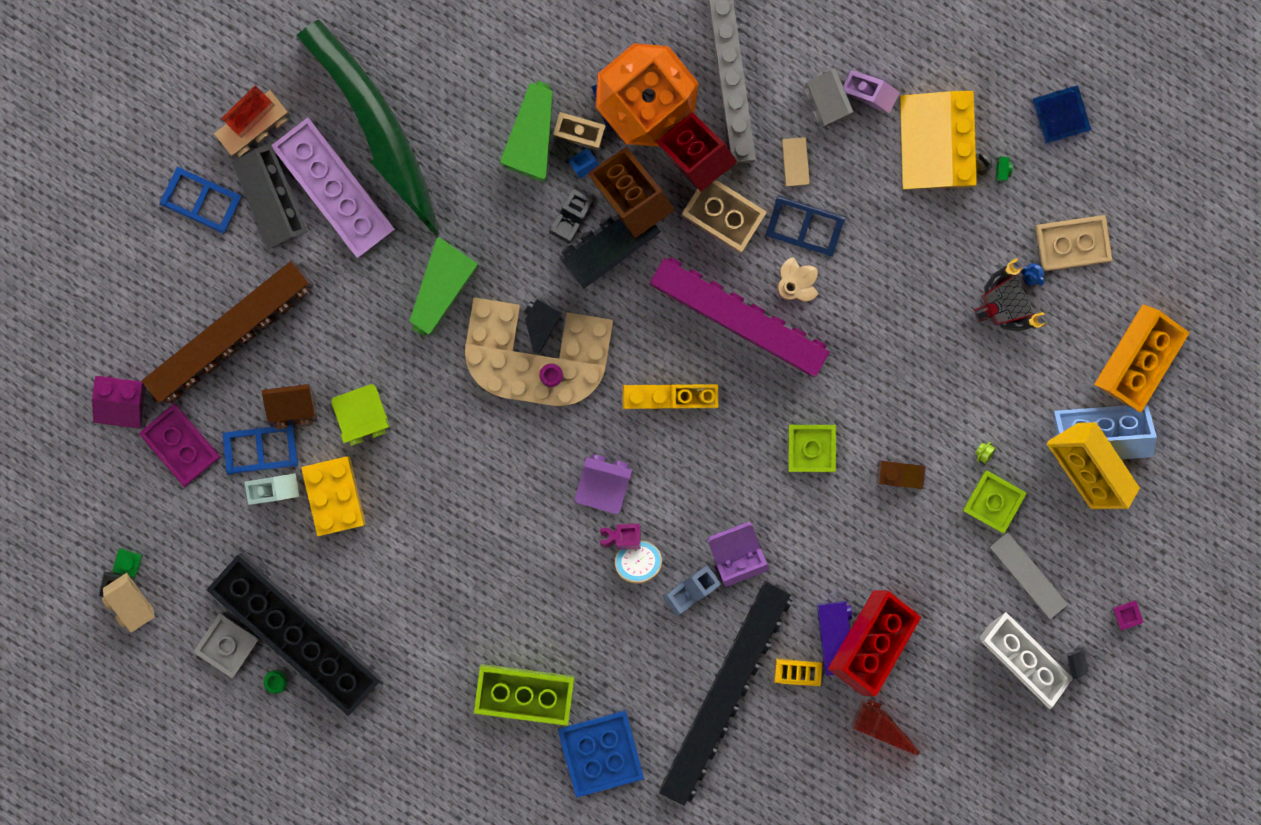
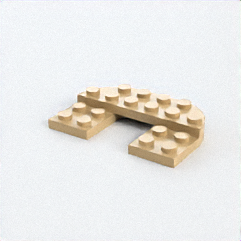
M473 297L465 344V358L472 377L483 389L503 398L552 406H566L585 399L597 388L605 372L613 320L566 313L559 359L513 351L520 305ZM553 363L562 369L563 379L559 385L547 387L541 382L539 373L546 364Z

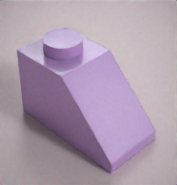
M853 70L850 71L843 85L847 95L887 113H890L900 93L883 80Z

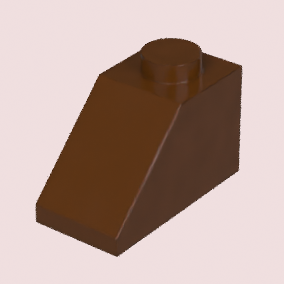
M879 460L876 484L923 489L926 466Z

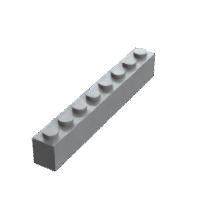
M708 0L728 147L737 160L736 164L755 162L756 157L734 1Z

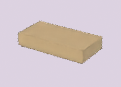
M806 137L782 139L786 187L809 185Z

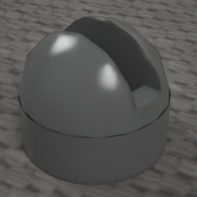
M985 152L978 153L976 155V170L981 172L988 170L992 165L991 156ZM980 156L988 163L987 166L978 159Z

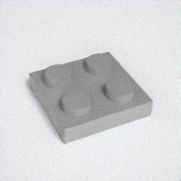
M219 613L193 653L233 679L260 638L224 614Z

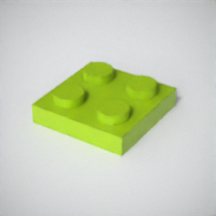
M788 425V472H836V425Z
M984 470L962 511L1004 534L1027 492Z

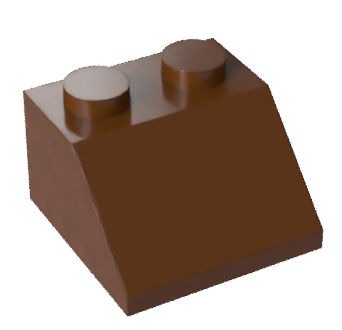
M309 384L262 390L267 422L274 429H287L289 425L298 424L299 427L311 426L312 422L318 421L315 393Z

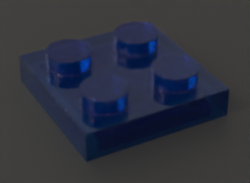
M1078 85L1032 99L1045 144L1091 130Z

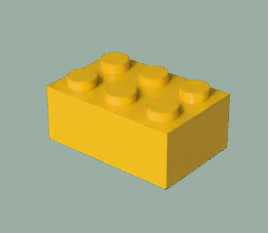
M350 456L301 467L317 536L366 525Z

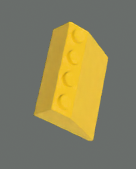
M974 91L900 95L903 190L975 187L977 183Z

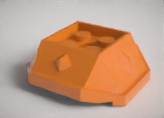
M633 43L597 73L595 108L625 144L658 147L657 140L689 114L695 113L699 83L669 46ZM649 88L653 92V98L651 101L645 102L642 98V93L645 89Z

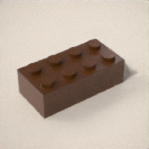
M627 147L587 173L599 193L635 238L675 211L664 192Z

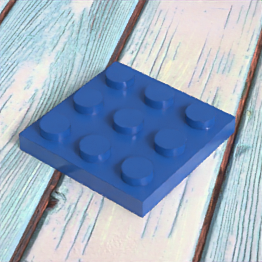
M626 710L557 729L576 798L644 779Z

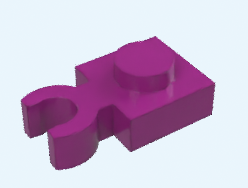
M640 524L616 525V531H612L609 528L600 529L601 536H609L607 540H600V545L603 548L616 544L617 550L641 549Z

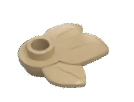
M794 257L789 258L780 269L782 280H780L777 287L779 295L785 300H794L795 298L803 302L813 300L818 295V292L812 286L818 276L817 268L809 265L799 267ZM787 284L792 285L793 291L787 290Z

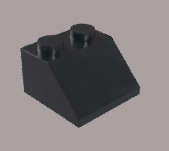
M536 299L535 303L530 301L524 314L527 315L525 321L533 352L539 355L560 320L562 313Z

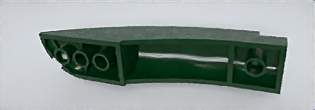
M321 20L312 22L296 36L328 71L347 98L362 127L372 153L373 160L370 163L431 232L437 236L439 229L424 176L397 118L375 84Z

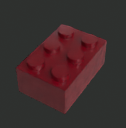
M693 112L656 141L669 161L700 192L737 163V160L726 144Z

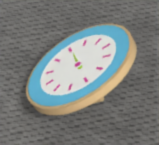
M641 541V549L618 551L615 558L616 571L623 580L629 583H646L655 578L662 567L661 553L652 543Z

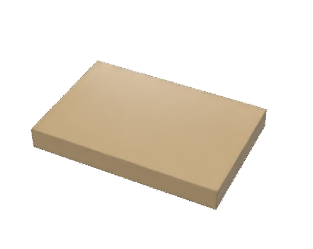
M1106 215L1035 225L1040 263L1044 272L1112 262Z

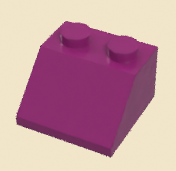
M95 376L92 395L93 423L141 429L146 386L143 382Z

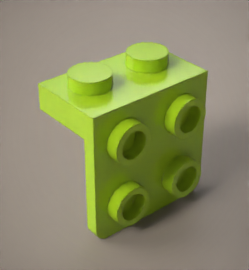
M374 384L344 393L331 400L342 431L340 435L343 443L350 442V445L353 446L364 442L363 437L372 434L373 438L386 434L385 429L390 428L379 393Z

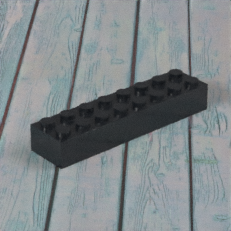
M242 553L238 554L206 589L348 717L381 681L382 678Z

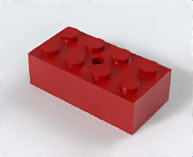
M873 590L828 670L860 695L876 697L919 623L921 616L890 591Z

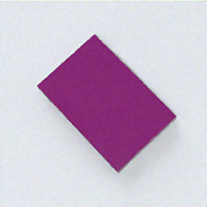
M176 403L171 405L138 433L183 487L190 484L221 458Z

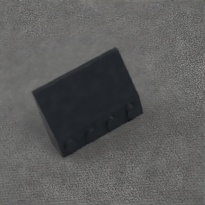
M617 215L614 218L609 216L599 224L601 227L595 232L590 230L580 238L582 241L576 246L571 244L561 252L562 256L559 259L575 281L585 289L661 232L659 228L653 225L645 233L635 238Z

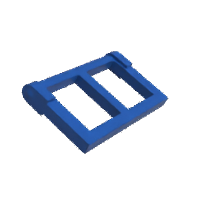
M177 166L159 205L219 231L221 234H225L242 196ZM181 175L204 185L192 212L169 202ZM210 188L232 198L220 225L198 215Z
M289 425V428L276 430L274 427L223 433L227 475L298 466L293 425ZM287 431L290 460L265 463L262 434ZM255 435L259 464L234 467L231 438Z

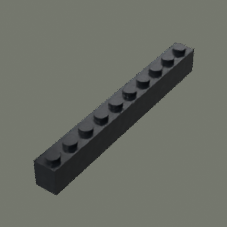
M764 581L659 789V794L685 806L687 801L691 802L697 791L694 788L697 780H703L707 772L705 765L708 759L713 760L718 750V747L715 745L719 738H724L729 728L726 725L729 717L734 718L738 711L739 705L736 703L740 695L744 697L749 689L750 684L747 681L750 675L755 676L761 663L757 661L761 654L765 655L771 645V642L768 640L772 632L777 633L782 623L779 620L782 612L787 613L793 600L789 599L790 593Z

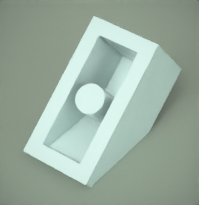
M296 473L244 482L248 505L299 497Z

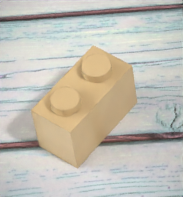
M560 112L553 137L599 151L605 125Z
M127 573L103 588L104 597L102 601L109 610L113 609L117 614L116 619L122 628L127 627L132 633L155 618L153 607Z

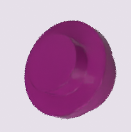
M550 363L541 368L539 377L545 386L555 387L561 383L563 372L558 365Z

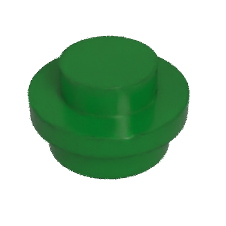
M279 670L270 671L264 677V687L272 694L281 693L287 686V677Z

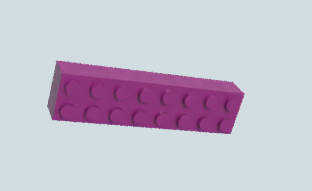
M672 257L669 260L665 258L662 260L649 284L651 287L811 377L817 376L830 351L826 350V344L817 339L808 340L805 338V332L796 327L792 328V330L785 327L786 322L774 315L769 318L764 315L765 310L755 304L751 306L743 303L744 298L734 292L730 295L723 292L724 287L717 282L711 280L710 283H707L701 279L703 277L701 273L690 269L688 272L681 268L682 263Z

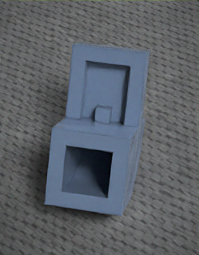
M707 565L679 583L674 589L664 595L663 598L674 614L678 616L695 602L706 597L719 587L721 583Z

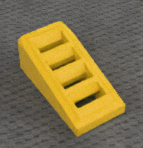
M776 658L773 682L821 686L823 663ZM783 665H788L786 678H782ZM792 666H797L796 679L791 678ZM802 666H806L805 680L800 679ZM811 667H815L814 680H810Z

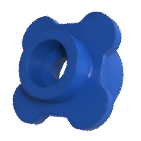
M1035 263L1029 264L1028 267L1022 266L1023 270L1020 273L1023 274L1024 282L1028 286L1034 284L1042 286L1045 283L1043 278L1044 270L1041 266Z

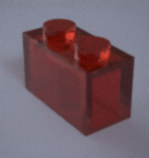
M255 85L221 119L242 138L275 104Z

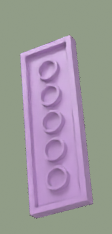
M308 117L272 144L273 150L357 258H360L395 231L394 227Z

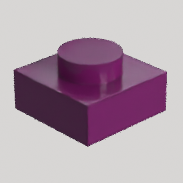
M1136 600L1112 608L1121 631L1144 623Z

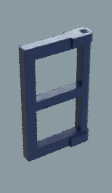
M778 195L775 199L776 203L765 236L833 257L843 223L845 222V216ZM783 204L807 211L798 240L774 232ZM813 213L836 220L828 249L804 242Z

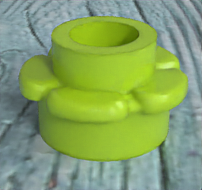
M991 442L987 444L982 443L976 450L975 455L978 456V462L982 461L986 464L993 456L996 448L991 445Z

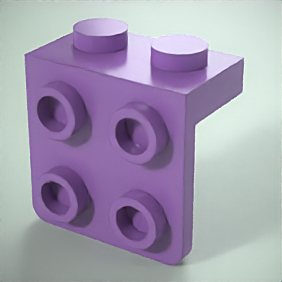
M592 454L591 458L586 457L575 501L578 504L618 514L621 510L632 469L628 468V463L615 460L614 464L605 462L606 457Z
M747 522L708 538V544L725 587L769 571L752 523Z

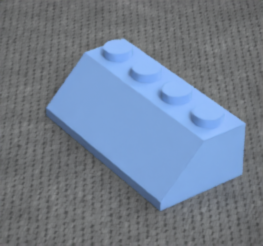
M1146 404L1141 413L1127 405L1054 411L1056 436L1076 423L1097 422L1120 459L1148 458L1155 455L1157 436L1148 404Z

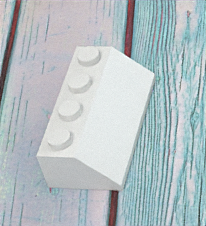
M1006 612L991 622L980 636L981 642L1049 709L1054 706L1072 681V677Z

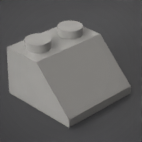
M835 68L806 82V89H803L808 102H813L816 110L812 112L817 124L821 123L824 128L851 116L853 110Z

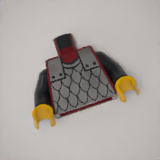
M1017 258L993 273L984 286L985 293L981 297L985 305L973 310L978 322L991 317L994 325H1000L1004 330L1018 332L1033 327L1040 328L1047 324H1040L1038 322V317L1045 315L1043 312L1033 313L1016 275L1023 270V267L1020 269L1013 267V263L1018 260Z

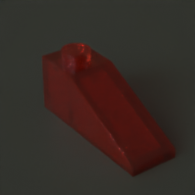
M868 699V702L861 700L851 724L853 729L914 755H919L920 751L884 709L881 708V703L872 699Z

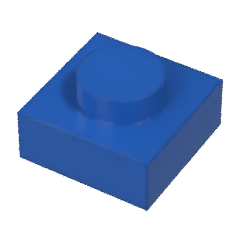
M588 148L568 159L579 179L599 166Z

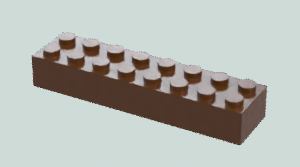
M288 262L141 381L159 403L173 404L182 397L180 393L185 388L191 389L201 381L199 377L202 374H210L219 367L217 362L222 358L229 359L238 351L236 349L237 346L241 343L246 345L256 337L254 333L258 329L265 330L275 322L273 317L278 313L282 315L287 313L293 307L291 304L296 299L302 300L312 292L310 288L313 284L296 263Z

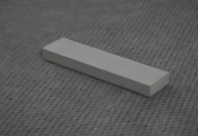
M1008 532L989 546L1048 619L1054 617L1068 605Z

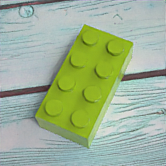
M481 664L474 714L568 726L574 676Z

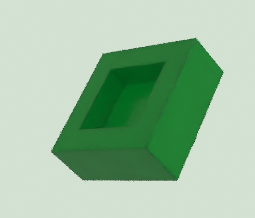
M1000 156L997 158L995 182H1006L1008 177L1012 176L1013 163H1009L1010 157Z
M119 548L112 571L123 575L127 573L130 577L136 578L143 555Z

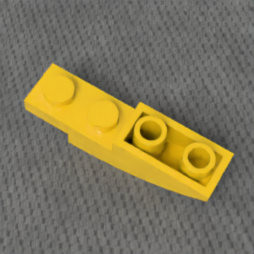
M718 384L622 385V409L718 408Z

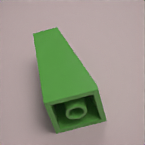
M536 81V84L530 82L500 160V165L513 172L546 183L553 91L550 90L548 84Z
M440 237L435 242L410 318V322L414 324L412 329L424 337L426 334L431 336L434 334L480 267L475 261Z

